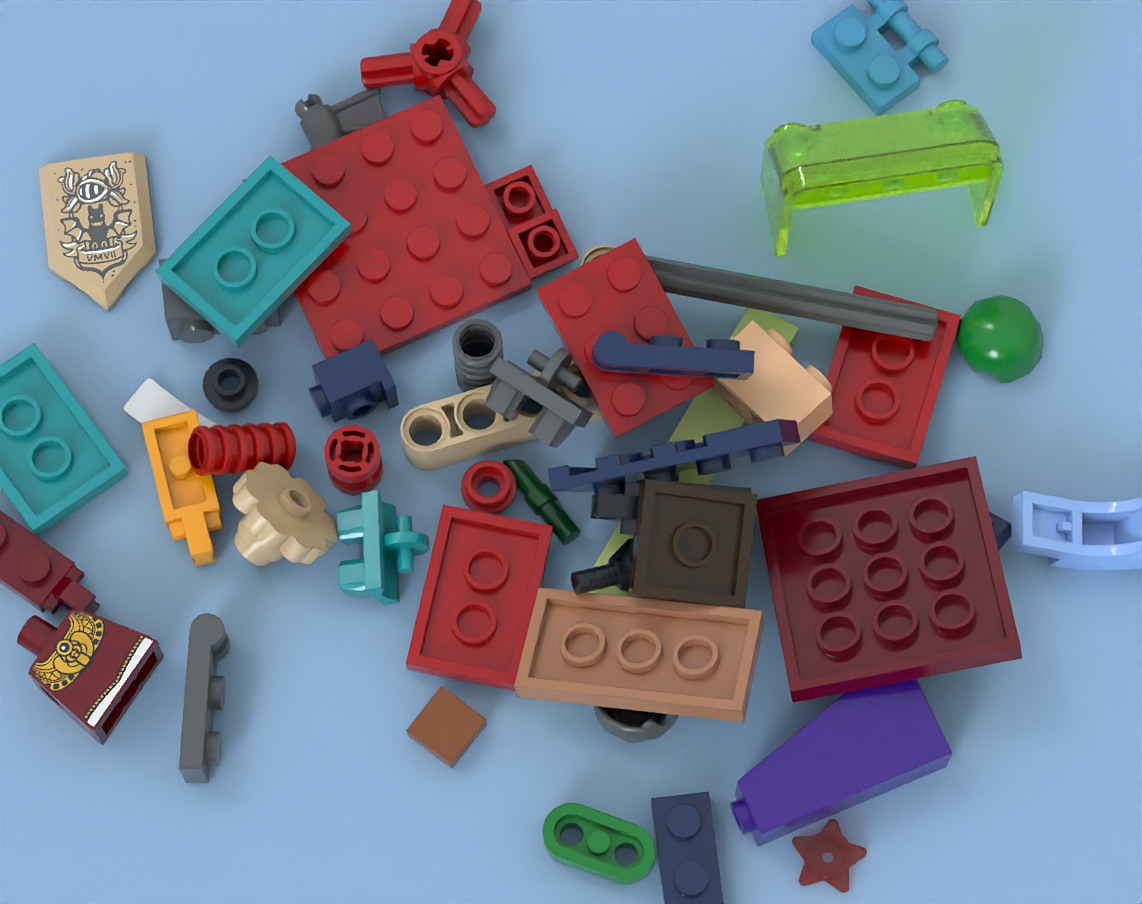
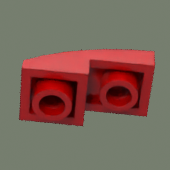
M532 165L484 185L530 280L579 258L557 209H552Z

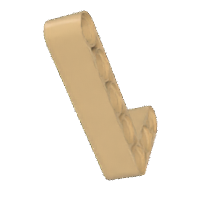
M606 244L597 245L589 249L582 257L580 266L616 247ZM572 361L568 370L581 377ZM537 370L530 372V374L539 379L541 372ZM492 384L419 405L408 411L403 417L400 426L404 455L414 467L427 471L533 441L538 438L528 431L539 413L529 414L520 410L514 421L503 417L485 405ZM560 384L555 388L561 394L593 413L587 424L603 420L592 397H578ZM480 414L487 415L494 420L491 426L482 430L472 429L466 425V422L471 417ZM425 430L435 431L441 435L436 443L428 446H422L413 441V438L418 433Z

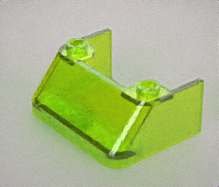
M950 100L931 109L805 126L801 123H788L776 128L773 135L764 143L760 177L775 256L786 255L792 210L968 185L976 227L987 226L1004 165L999 144L980 110L976 106L968 105L963 100Z

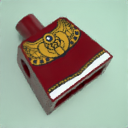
M79 608L70 610L58 628L37 615H33L24 624L17 638L18 645L38 656L28 672L34 684L102 745L109 738L164 658L157 640Z

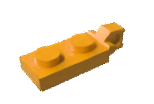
M193 409L141 423L167 529L171 531L173 541L187 539L190 555L195 567L217 562L210 532L223 528L220 519L222 512L212 473L208 476L197 475L192 469L188 458L189 437L193 429L200 426L196 410Z

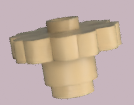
M259 462L253 470H247L234 484L233 504L240 512L245 514L238 523V532L234 536V543L238 551L251 563L258 566H267L270 562H277L285 557L293 563L301 562L310 565L319 556H323L338 540L336 533L337 522L324 511L326 509L324 498L314 491L306 480L302 478L292 479L287 470L282 466Z

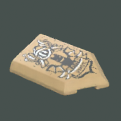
M136 152L48 163L38 170L49 270L64 281H69L85 292L94 302L108 312L123 296L122 291L140 270L144 271L157 256L146 157L144 154Z

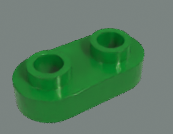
M565 803L557 806L547 815L544 821L542 834L545 849L553 859L562 864L621 885H631L642 881L653 868L655 845L650 834L639 825L578 803ZM568 828H576L582 833L583 838L576 845H567L561 839L562 832ZM621 848H631L637 854V859L630 865H622L615 859V854Z

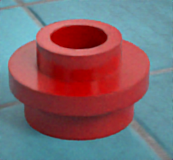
M484 460L475 463L468 468L461 480L462 498L465 504L474 511L499 514L513 503L516 496V480L512 471L498 461ZM487 482L494 483L499 487L498 493L492 497H485L478 490L481 485Z

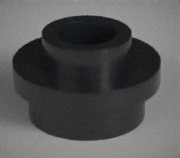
M225 358L219 360L209 367L203 378V391L206 399L214 408L220 411H240L248 407L258 393L257 375L251 365L241 359ZM229 376L237 377L240 380L238 386L231 390L223 389L220 386L222 380Z

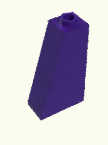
M917 679L846 692L737 781L735 790L737 800L730 802V807L742 834L745 835L752 832L759 847L943 769L947 766L952 751Z

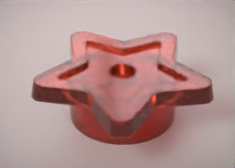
M830 819L821 832L814 836H795L792 839L793 846L804 860L799 877V883L802 886L825 881L839 892L845 893L849 890V868L867 855V850L864 847L848 842L842 835L839 824L835 819ZM831 853L833 861L825 862L822 858L823 854Z

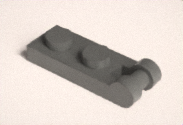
M210 613L197 616L192 621L189 631L179 770L186 783H209L210 766H219L221 758L220 731H213L214 710H223L225 677L217 676L218 661L225 658L229 652L230 640L221 619Z

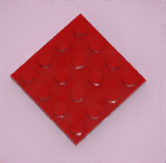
M440 94L281 163L282 166L351 223L352 232L294 290L296 299L325 360L370 339H373L380 355L383 356L524 293L532 287V282Z

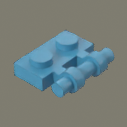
M867 0L876 10L868 18L852 4L812 32L811 43L877 117L919 88L921 78L912 69L915 65L922 61L932 73H937L949 61L948 57L938 48L939 40L927 28L922 30L907 14L909 8L903 0ZM890 28L907 44L898 52L882 36Z

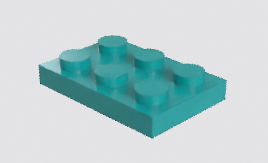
M270 155L155 271L159 280L239 348L352 232L351 223Z
M33 343L0 365V488L34 535L38 537L127 477L129 473L121 459L43 353Z

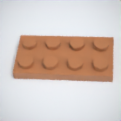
M539 587L514 687L517 696L520 698L744 723L765 623L763 611L588 592L577 595L574 591Z

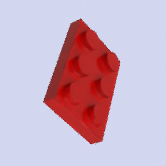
M636 238L536 290V294L562 343L568 351L573 353L572 361L614 439L627 434L715 386L712 378L605 372L595 367L591 361L593 345L601 334L608 331L619 332L626 338L628 343L650 344L651 336H677L684 338V347H694Z
M855 285L852 294L935 309L938 312L937 330L932 340L924 341L842 326L827 374V380L832 386V391L830 392L832 394L833 414L809 435L808 440L906 469L916 468L961 315Z
M443 504L407 655V670L516 691L514 684L538 588L542 586L553 536V526Z

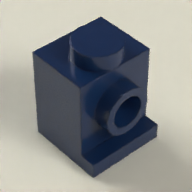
M373 339L312 366L316 385L308 390L322 419L331 415L334 423L346 417L348 420L359 419L371 413L377 407V403L384 400L389 409L399 405L396 385Z

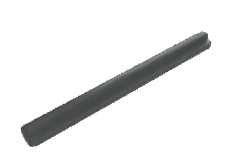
M645 255L666 293L924 341L933 339L938 326V312L932 308Z

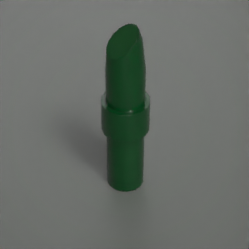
M516 459L504 460L503 464L512 471L516 480V486L525 496L524 501L535 515H540L547 525L553 526V533L563 545H567L575 540L581 531L557 502L558 497L550 487L540 481L525 461Z

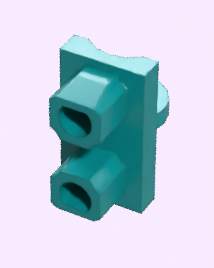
M378 490L362 493V505H356L337 512V532L340 540L345 545L363 543L364 558L340 561L338 566L340 589L351 596L372 595L383 605L400 603L398 573L407 574L414 572V556L422 555L429 551V537L424 533L413 532L411 516L401 515L396 517V507L393 504L381 501V493Z

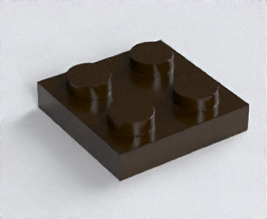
M649 479L642 480L628 595L745 609L758 494Z

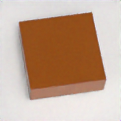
M441 686L406 732L407 736L453 769L486 727L487 719Z

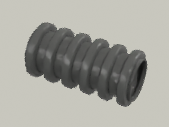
M468 320L461 324L453 335L452 346L456 379L462 392L493 384L497 376L489 372L497 357L504 358L501 333L494 324L487 320Z

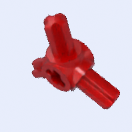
M452 0L439 28L430 29L416 43L409 44L410 52L363 58L360 62V71L364 88L373 89L415 83V91H423L432 97L440 94L442 100L448 99L472 128L487 125L497 112L496 107L473 81L474 68L467 61L471 53L467 40L481 13V3L477 0Z

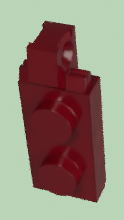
M0 511V583L42 613L46 610L54 615L62 605L69 611L73 608H79L94 614L100 604L95 601L96 596L79 584L85 576L84 572L77 568L72 560Z

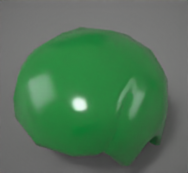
M998 295L975 301L959 320L956 337L957 346L960 353L964 356V360L974 372H985L995 376L1001 383H1010L1030 374L1042 358L1043 334L1041 326L1030 308L1015 298Z

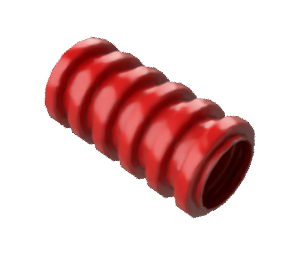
M264 422L257 426L252 423H246L242 426L229 424L226 427L213 425L210 428L197 426L193 429L188 441L189 462L194 472L199 476H208L211 473L224 475L227 472L230 474H240L243 471L253 470L259 462H265L270 465L277 464L289 470L296 455L295 437L292 429L285 422H276L274 424Z

